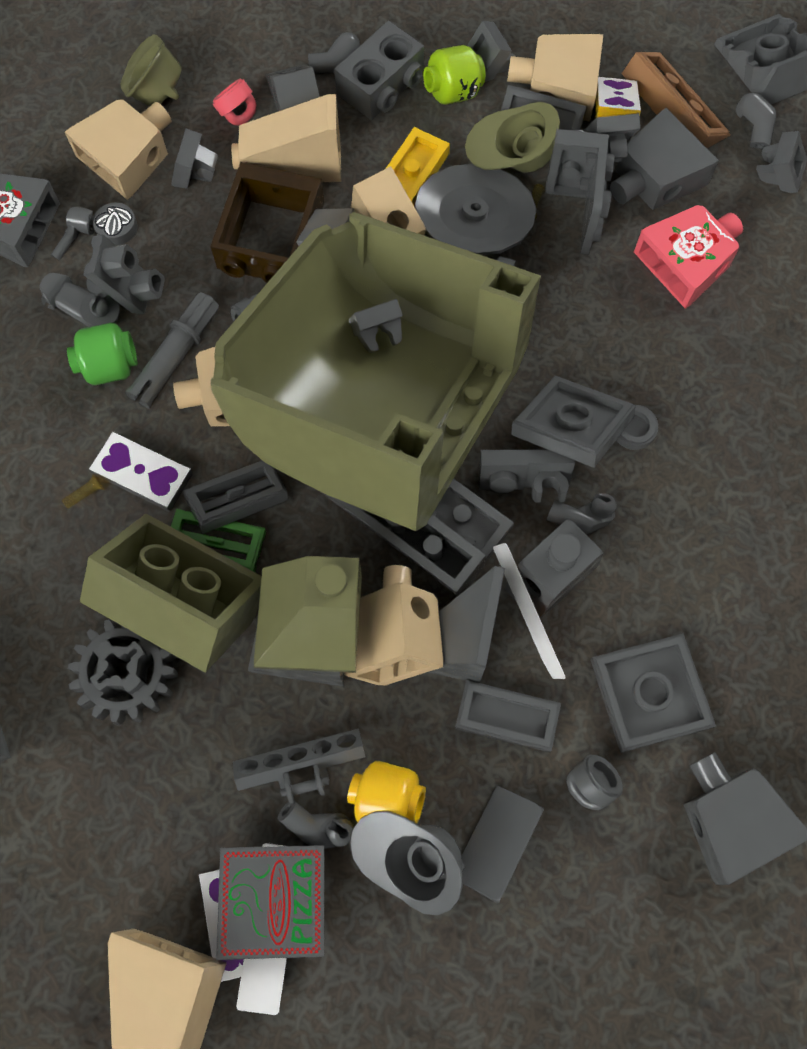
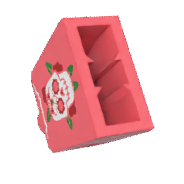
M696 205L641 230L634 253L686 309L730 267L739 250V244L735 238L742 234L743 225L739 217L734 213H727L716 220L704 206Z

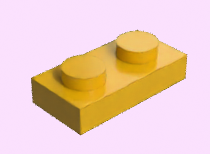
M416 127L412 129L386 167H392L414 206L419 188L432 174L438 172L448 157L450 143Z

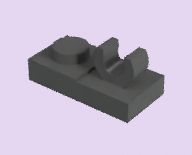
M637 113L597 117L584 132L608 134L607 153L615 154L614 163L621 162L622 158H626L628 155L627 143L629 139L640 130V116Z
M481 450L479 490L508 493L514 490L532 488L534 502H541L543 488H554L558 492V501L565 502L575 460L550 450Z

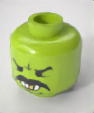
M466 45L436 50L430 56L428 67H425L423 72L426 90L429 93L432 92L434 98L444 105L473 99L477 96L480 87L483 86L486 77L485 65L481 56Z

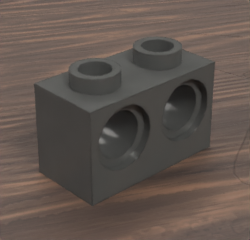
M388 20L334 68L336 95L370 120L375 118L381 111L384 113L390 111L395 105L398 96L407 87L414 88L422 80L425 69L424 45Z

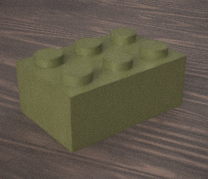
M144 514L88 557L80 602L206 673L254 620L259 607L262 576L156 518Z

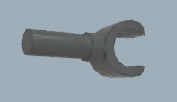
M78 206L68 210L66 215L67 229L51 253L52 257L60 260L71 243L77 238L79 232L88 235L93 234L95 229L89 227V224L93 225L94 216L92 210Z

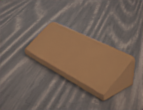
M636 52L621 73L626 80L637 81L639 95L656 115L667 108L706 148L731 135L730 131L660 52ZM655 63L664 72L665 75H663L660 72V70L654 65ZM675 87H677V89L684 95V97L689 101V103H687V101L681 96V94L675 89ZM699 115H701L704 118V120L711 126V128L708 127V125L701 119Z

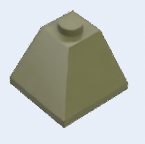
M305 556L262 568L254 668L356 673L362 581L359 558Z

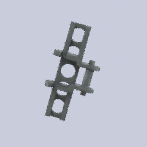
M359 728L233 761L234 781L237 790L240 791L278 781L281 788V797L287 796L289 804H294L295 795L317 789L319 794L324 796V786L329 785L328 781H330L327 767L366 757ZM296 753H306V756L300 760H290L291 756ZM313 765L315 779L292 784L289 771Z

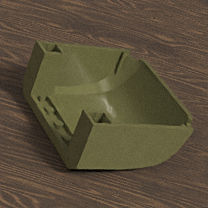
M353 212L349 214V222L331 229L326 224L314 229L219 338L215 345L214 376L211 378V390L227 423L241 442L265 463L331 497L411 530L418 531L426 526L520 367L529 344L541 275ZM397 299L403 315L400 318L402 341L392 346L388 334L378 328L375 340L379 350L369 353L357 336L354 337L349 318L356 312Z

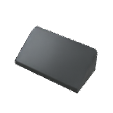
M496 786L461 856L462 862L465 864L462 872L463 884L488 899L499 903L544 808L500 786Z

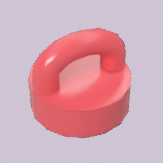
M241 78L230 84L213 100V106L219 114L224 116L232 125L247 123L255 114L257 104L254 96L251 94V88ZM245 101L247 104L246 110L242 114L236 115L232 110Z

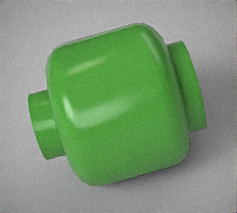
M115 323L79 329L74 336V346L67 348L68 361L73 373H81L86 382L91 385L125 380L130 376L132 366H137L138 364L136 349L130 332H123Z

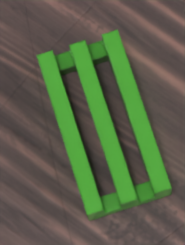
M176 509L171 525L172 528L203 545L247 554L246 560L224 556L255 572L256 563L262 549V542L266 535L265 528L234 521L215 529L252 537L251 544L248 545L182 530L183 523L199 526L198 520H195L192 512Z

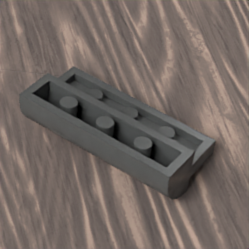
M455 479L452 480L426 526L418 531L406 528L321 492L456 595L461 594L485 567L486 561L494 553L493 546L501 544L514 526L513 521Z

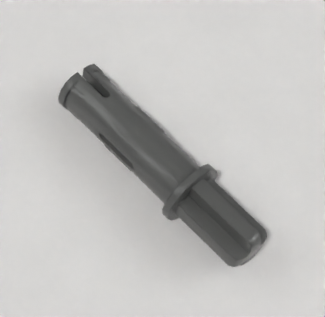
M202 292L196 294L179 320H173L170 323L171 330L168 332V335L130 388L125 391L130 399L135 401L144 387L149 385L139 404L150 409L153 401L194 344L198 346L201 343L199 336L219 309V305L214 298Z

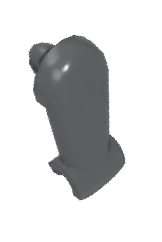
M58 273L47 274L40 283L41 301L43 305L46 302L49 304L47 308L54 310L57 307L87 327L116 323L120 316L119 304L109 295L106 297L96 296L88 289L72 284L69 276Z

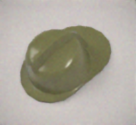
M153 34L136 49L128 61L120 83L121 89L127 98L132 97L147 106H151L154 102L161 104L167 97L178 100L180 97L175 86L181 75L182 67L158 35Z
M540 101L485 116L474 125L467 136L465 144L467 158L474 166L483 170H498L508 167L524 173L539 170L551 159L556 129H559L560 126L558 111L551 104Z

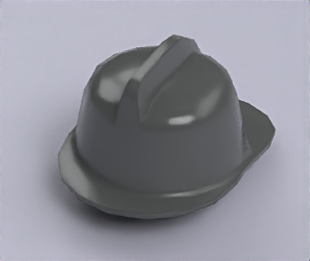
M390 811L370 813L362 817L354 827L350 842L353 859L361 872L373 883L423 914H443L450 911L459 901L463 888L462 872L465 864L462 862L461 850L456 840L447 830L432 824L418 825L408 818Z

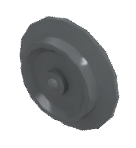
M473 164L454 165L432 174L419 188L415 202V209L425 225L426 234L430 238L479 255L502 253L521 244L533 229L536 206L531 192L517 177L501 169L483 170Z

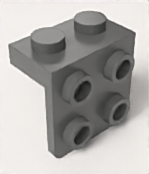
M556 129L545 193L586 198L580 254L589 255L592 242H600L603 220L607 218L609 213L611 191H607L606 188L607 181H610L612 177L615 154L607 153L608 134Z

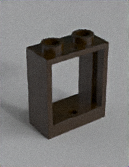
M240 162L210 247L217 269H220L225 274L235 278L248 275L262 278L264 282L268 283L288 260V257L236 246L251 202L304 213L290 254L291 256L298 248L296 241L315 209H323L322 179Z

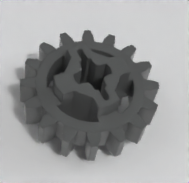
M110 619L105 620L104 633L99 635L94 630L89 629L87 635L91 643L87 647L75 645L74 650L82 657L80 662L68 664L67 669L79 675L78 679L68 684L69 689L76 693H84L77 701V704L86 710L94 707L92 716L101 721L110 713L111 722L116 725H123L126 714H129L132 720L138 723L142 722V709L145 707L150 708L156 713L161 710L158 702L155 700L159 694L168 697L172 696L173 692L165 685L166 679L177 678L178 672L174 668L167 666V663L177 657L123 626L117 628ZM122 641H133L128 647L114 645ZM98 660L97 672L94 674V668ZM122 662L127 664L126 668L129 671L128 676L124 679L119 677L120 673L116 668ZM154 663L153 676L148 685V668ZM118 693H129L133 697V699L123 702L108 701L109 698H113Z

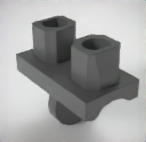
M103 234L93 236L91 241L93 255L90 262L85 266L83 274L87 278L86 285L88 290L96 296H111L131 313L145 314L148 300L161 297L165 282L164 276L155 268L144 270L138 265L137 252L128 244L116 246Z

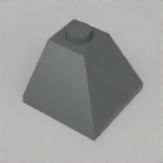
M494 566L439 611L443 667L428 673L480 683L487 664L505 568Z

